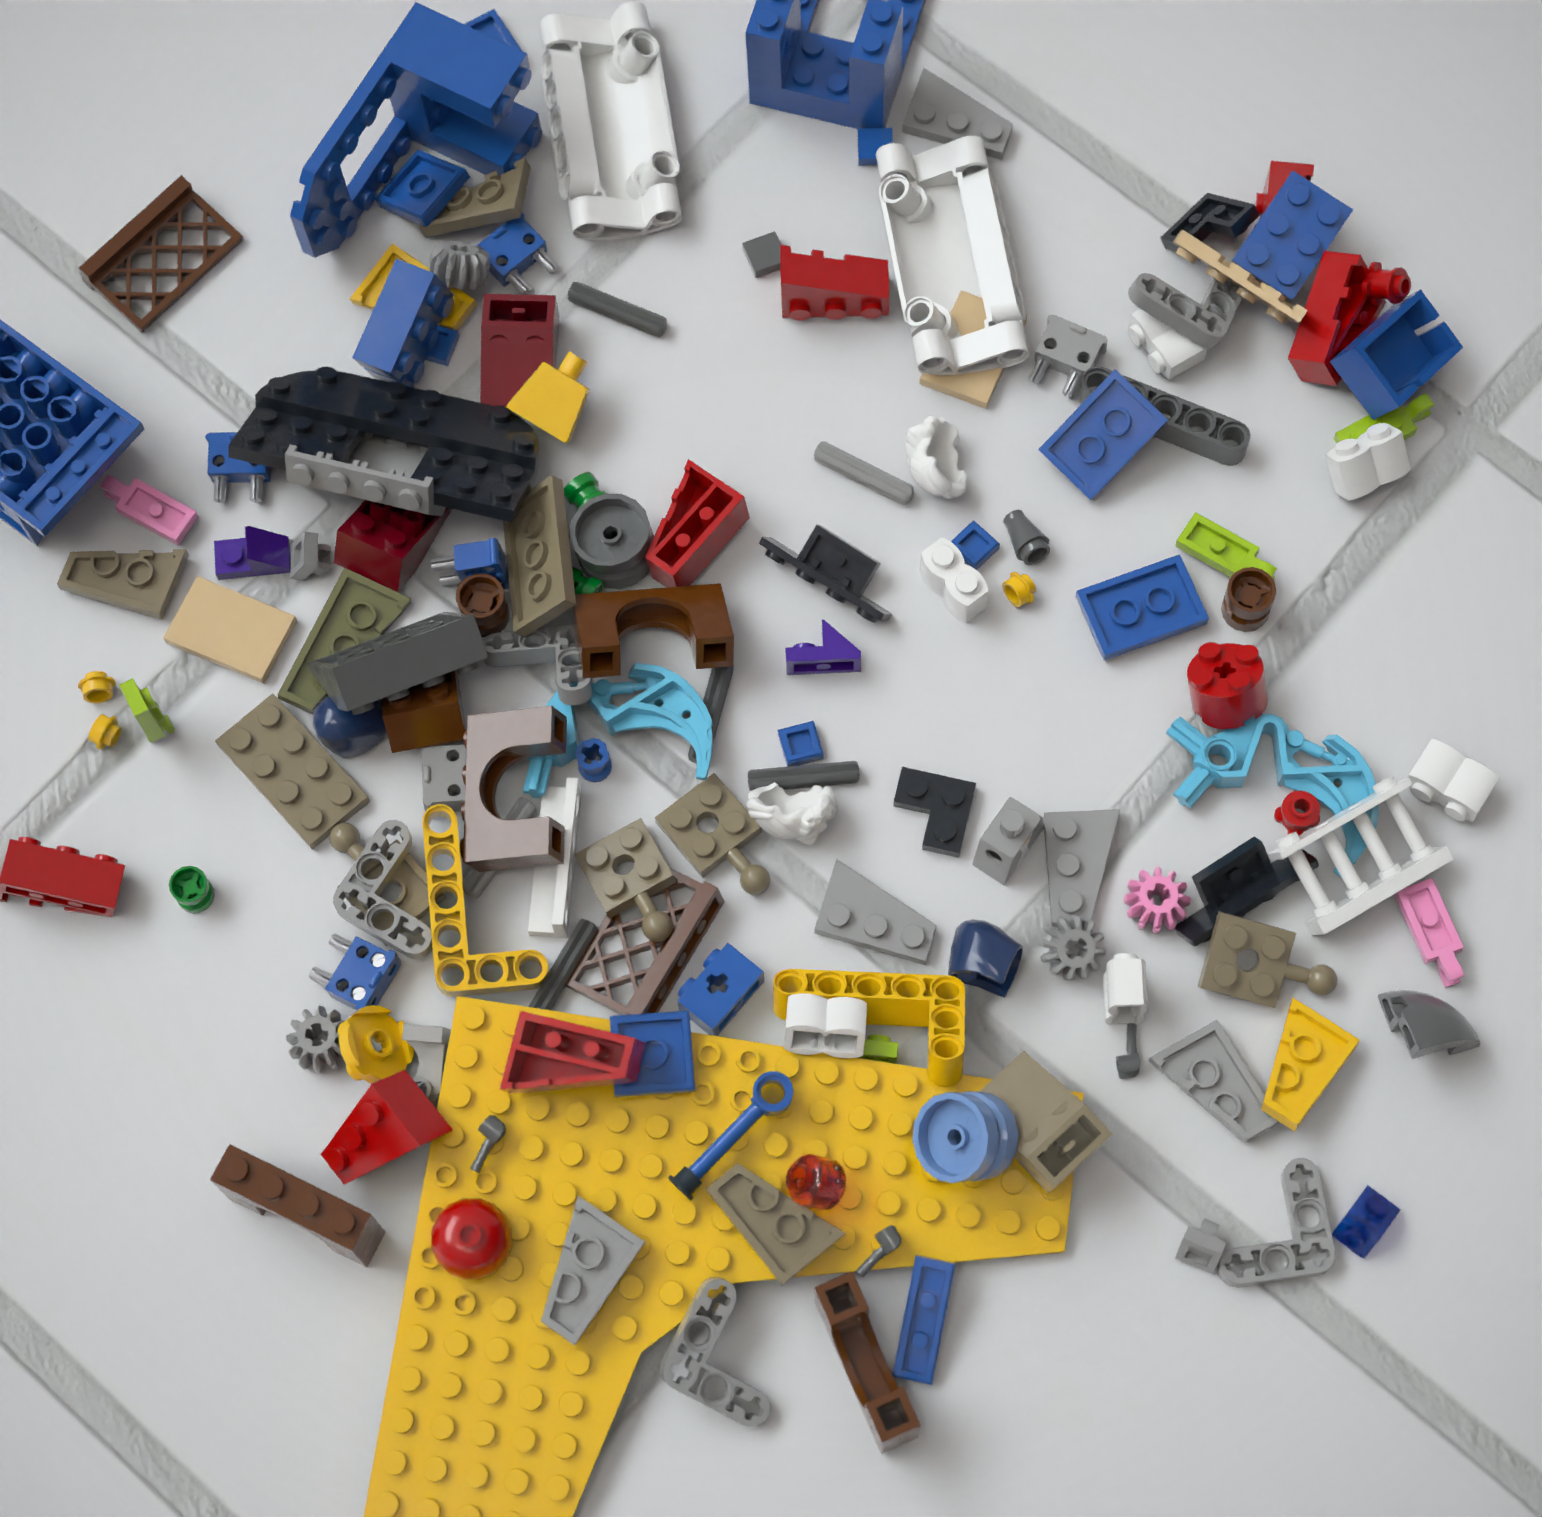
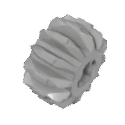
M458 240L456 242L444 241L434 245L431 257L429 258L428 269L430 272L435 273L449 289L474 290L476 287L480 288L485 285L490 267L489 253L480 246L471 245L470 242L462 243Z
M1073 914L1070 923L1064 916L1057 917L1059 930L1050 925L1044 928L1046 933L1052 937L1050 941L1045 939L1039 940V946L1049 948L1050 950L1040 956V959L1044 963L1053 961L1049 972L1057 975L1063 970L1064 980L1071 981L1075 971L1079 978L1086 979L1088 977L1086 965L1094 970H1098L1100 964L1093 957L1095 954L1100 956L1106 954L1105 949L1095 946L1096 943L1104 939V935L1099 932L1091 934L1095 928V922L1092 920H1088L1082 925L1080 915ZM1068 940L1075 942L1078 940L1079 944H1075V947H1079L1076 955L1070 953L1066 955V951L1070 950L1065 948Z
M319 1005L315 1016H312L308 1009H303L302 1015L305 1020L302 1023L298 1020H291L290 1024L297 1032L286 1035V1041L294 1045L289 1050V1055L292 1059L300 1058L299 1066L304 1070L313 1064L315 1072L321 1074L325 1063H328L332 1070H336L338 1064L335 1058L339 1056L343 1059L339 1046L338 1028L345 1020L340 1021L341 1014L336 1009L327 1015L325 1007ZM324 1033L327 1037V1040L324 1041L323 1039H321V1042L323 1044L316 1046L313 1042V1039L316 1038L317 1040H319V1037L317 1035Z

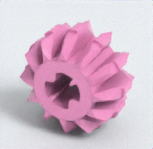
M1159 866L1155 867L1153 877L1143 869L1139 872V881H1129L1127 888L1130 890V893L1125 894L1124 903L1132 906L1127 912L1128 918L1141 917L1138 923L1139 929H1143L1147 923H1151L1152 931L1156 934L1160 932L1161 923L1171 931L1175 929V919L1185 920L1187 912L1184 908L1190 905L1191 898L1183 894L1187 889L1186 882L1174 884L1177 875L1175 871H1171L1166 878L1162 876V870ZM1152 895L1161 896L1160 902L1163 901L1162 905H1154V899H1151Z

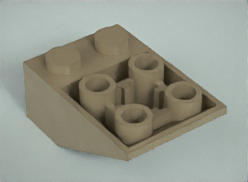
M1025 1051L1020 1053L980 1090L981 1092L994 1094L1004 1101L1011 1110L1018 1129L1017 1151L1014 1158L1047 1194L1055 1189L1112 1135L1111 1131L1079 1098Z

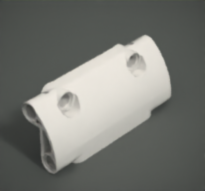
M637 1L624 3L617 8L610 20L568 14H551L544 17L540 23L544 47L540 67L559 193L562 200H568L574 237L582 240H614L645 235L678 224L682 219L676 183L680 164L663 74L660 46L657 39L651 35L646 5Z
M975 135L965 136L913 156L900 143H890L880 147L875 154L881 180L879 195L903 317L910 326L918 370L925 374L956 375L1002 367L1006 368L1025 361L1029 357L1022 321L1026 320V312L996 178L988 165L983 139ZM961 290L983 298L987 319L984 320V329L964 336L960 335L958 325L951 314Z

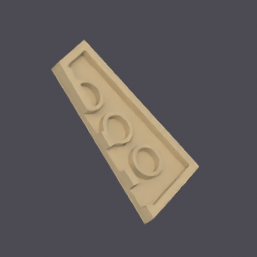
M1181 230L1173 241L1179 247L1176 254L1193 265L1198 259L1209 267L1206 274L1223 285L1228 279L1239 287L1235 292L1251 304H1254L1258 299L1269 307L1265 313L1278 322L1284 324L1288 319L1291 322L1300 323L1308 311L1299 304H1296V306L1285 300L1286 298L1282 293L1263 282L1259 283L1251 273L1233 262L1229 263L1223 255L1186 231Z

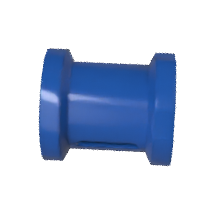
M596 738L582 741L575 751L579 773L582 778L589 782L595 783L605 780L610 775L612 769L606 744ZM596 757H600V762L595 760ZM587 759L591 760L592 763L587 764Z

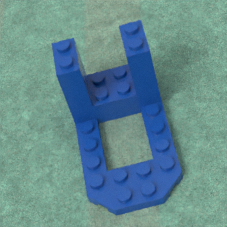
M756 0L745 32L750 104L855 129L886 127L926 0H888V2L868 0L854 43L809 32L820 0Z
M415 2L302 168L299 183L305 185L301 202L298 200L294 201L290 213L302 252L316 258L340 248L344 240L353 235L358 219L364 210L368 211L371 208L376 192L382 183L385 184L389 181L395 164L400 157H404L408 153L412 141L484 175L494 171L501 175L515 169L514 162L525 158L529 150L539 144L543 133L538 113L514 102L519 91L525 90L531 80L532 71L530 70L527 53ZM390 98L394 117L348 186H346L340 165L347 154L350 155L355 151L360 135L366 126L370 127L373 124L377 111L383 101Z

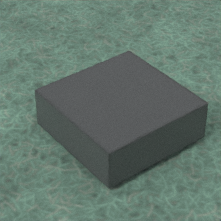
M775 231L742 243L743 251L755 278L780 269L781 243Z

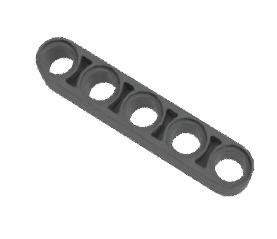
M1097 366L1085 371L1080 386V404L1093 392L1089 388L1098 387L1111 374L1112 370ZM1124 376L1161 413H1166L1171 417L1156 433L1155 438L1223 465H1237L1244 459L1251 436L1248 427L1244 423ZM1191 427H1201L1205 430V432H1194L1193 430H1191ZM1234 440L1239 446H1229L1224 441Z

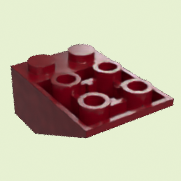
M484 294L481 321L480 403L506 407L543 362L556 368L560 318L556 295Z
M365 500L337 530L334 564L399 592L416 573L452 509L446 507L442 516H436Z

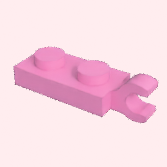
M107 475L100 485V488L105 490L104 496L117 502L115 508L119 514L177 546L180 545L198 519V514L195 510L136 478L130 486H127L116 478Z
M1433 878L1407 886L1395 893L1396 901L1424 963L1437 962L1439 975L1445 988L1460 983V978L1464 977V973L1455 954L1462 952L1464 946Z

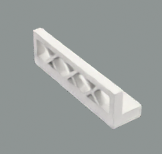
M567 778L566 787L547 786L545 797L542 796L540 817L550 816L565 826L564 864L534 867L528 923L529 936L567 938L575 867L574 854H576L582 798L578 778Z

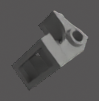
M404 1024L402 1040H405L415 1049L419 1058L418 1071L413 1080L420 1089L426 1084V1097L437 1109L451 1030L440 1026Z

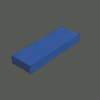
M916 1255L892 1374L893 1377L932 1385L956 1263Z

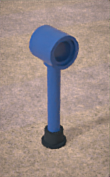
M776 1071L766 1072L758 1077L753 1086L752 1098L750 1099L752 1104L689 1168L685 1166L675 1177L672 1175L668 1177L673 1185L690 1201L694 1198L691 1194L702 1184L700 1179L763 1115L776 1116L788 1109L793 1097V1086L789 1078ZM771 1083L779 1085L784 1091L782 1101L777 1104H769L764 1101L761 1096V1090L765 1085Z

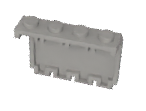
M366 432L347 463L333 460V454L329 453L324 458V452L318 451L316 456L298 452L295 445H289L285 453L287 482L428 515L442 516L446 507L434 505L432 477L426 476L424 481L411 478L429 446Z

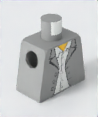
M1009 797L980 838L972 865L1002 885H1005L1044 830L1043 817L1016 799ZM990 852H996L1002 860L994 858Z

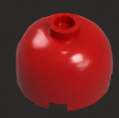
M463 1198L449 1204L437 1216L431 1230V1248L436 1261L448 1274L462 1280L481 1279L495 1274L506 1263L512 1249V1230L506 1215L495 1204L481 1198Z

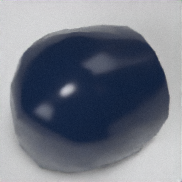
M328 696L313 711V727L321 743L332 753L342 758L358 756L375 747L387 735L381 707L374 701L375 708L353 715L352 711L340 710Z
M972 919L960 923L955 931L950 952L948 975L955 976L964 984L982 988L992 994L1005 998L1016 976L1023 953V946L1008 936L1001 928L985 920Z

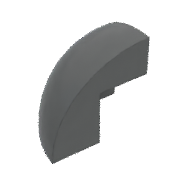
M1410 990L1389 991L1378 995L1390 1031L1394 1032L1401 1029L1412 1059L1447 1049L1450 1056L1480 1046L1479 1038L1471 1024L1458 1010L1447 1002L1430 994Z

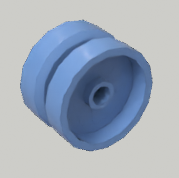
M981 1091L946 1092L933 1096L921 1107L914 1122L912 1140L919 1162L925 1171L937 1180L950 1183L981 1181L999 1176L1010 1166L1017 1151L1018 1129L1015 1117L1007 1104L994 1094Z

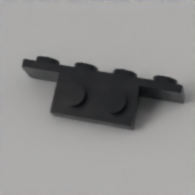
M816 525L799 554L772 537L761 538L759 544L767 548L766 556L782 565L786 561L798 568L795 574L811 584H814L816 580L828 587L826 594L841 603H845L846 600L858 606L856 613L873 623L877 619L881 621L890 619L892 613L863 595L881 563L821 525Z
M1254 836L1192 876L1204 907L1175 926L1176 933L1192 946L1207 942L1211 939L1218 911L1243 918L1245 914L1263 902L1273 899L1277 893L1286 887L1300 881V878L1288 857L1271 863L1263 842ZM1301 849L1312 870L1316 869L1319 866L1317 858Z

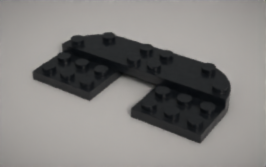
M320 367L317 370L297 372L270 379L268 384L255 394L254 410L228 445L229 458L285 471V453L289 445H295L298 452L316 456L318 451L324 452L325 458L327 453L333 454V460L347 463L366 432L429 446L411 478L424 481L426 476L433 478L434 505L512 523L536 480L539 456V441L534 430L523 419L511 413L510 409L505 406H492L440 394L435 390H422L405 386L399 382H386L340 372L332 367Z

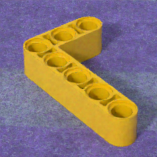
M437 804L431 806L423 815L422 825L434 972L437 988L441 993L451 997L539 988L547 976L548 963L544 955L536 950L469 955L457 817L452 808L447 805ZM437 817H445L451 822V826L446 832L436 833L429 827L431 821ZM447 854L453 858L454 864L449 870L439 871L432 865L433 860L438 855ZM443 892H451L458 899L455 906L450 909L438 907L435 901L438 895ZM446 930H454L459 933L461 940L454 947H445L439 942L441 933ZM526 961H535L541 966L542 972L536 978L527 979L522 976L519 968ZM494 964L499 966L503 971L501 979L493 983L485 981L481 977V971L486 965ZM449 968H457L462 971L464 978L460 984L449 986L442 981L444 971Z
M784 969L774 976L773 1011L778 1018L786 1021L788 996L794 994H814L827 1000L835 997L860 999L867 1003L866 1025L928 1027L927 1074L933 1083L940 1086H952L962 1079L965 1049V986L955 976Z

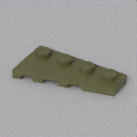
M344 568L277 694L278 699L313 714L316 706L329 695L311 673L307 663L383 635L411 604V598Z

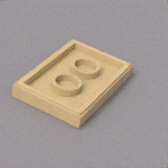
M961 290L951 314L958 325L960 336H964L984 329V320L987 319L983 298ZM1027 314L1026 320L1022 321L1023 327L1025 326V323L1027 321ZM1005 368L956 375L922 373L920 384L986 409Z
M197 576L163 639L169 645L264 684L296 625L297 619L292 614Z

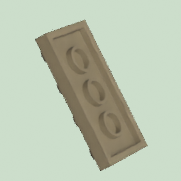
M553 475L530 489L513 523L503 521L514 633L526 637L576 605L563 480Z
M273 693L215 740L218 747L312 850L330 836L331 830L336 825L345 823L370 802L362 789Z

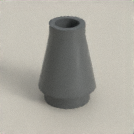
M1014 510L1007 514L1003 523L1008 530L1017 559L1023 561L1026 565H1034L1046 558L1050 552L1048 537L1024 515L1022 510Z

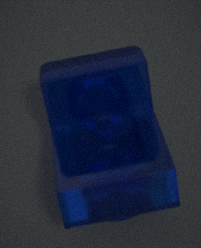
M1367 1185L1334 1229L1332 1236L1359 1257L1365 1258L1401 1209Z

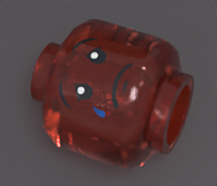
M806 1154L799 1157L788 1169L786 1185L790 1197L796 1204L817 1210H828L835 1207L844 1196L846 1174L838 1161L815 1154Z

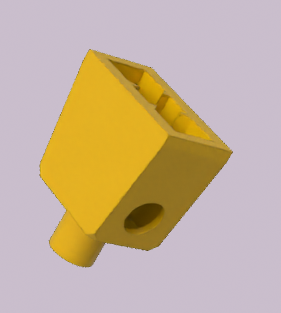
M570 351L567 353L559 369L543 362L509 401L506 408L562 442L569 444L590 392L588 387L577 381L588 362Z

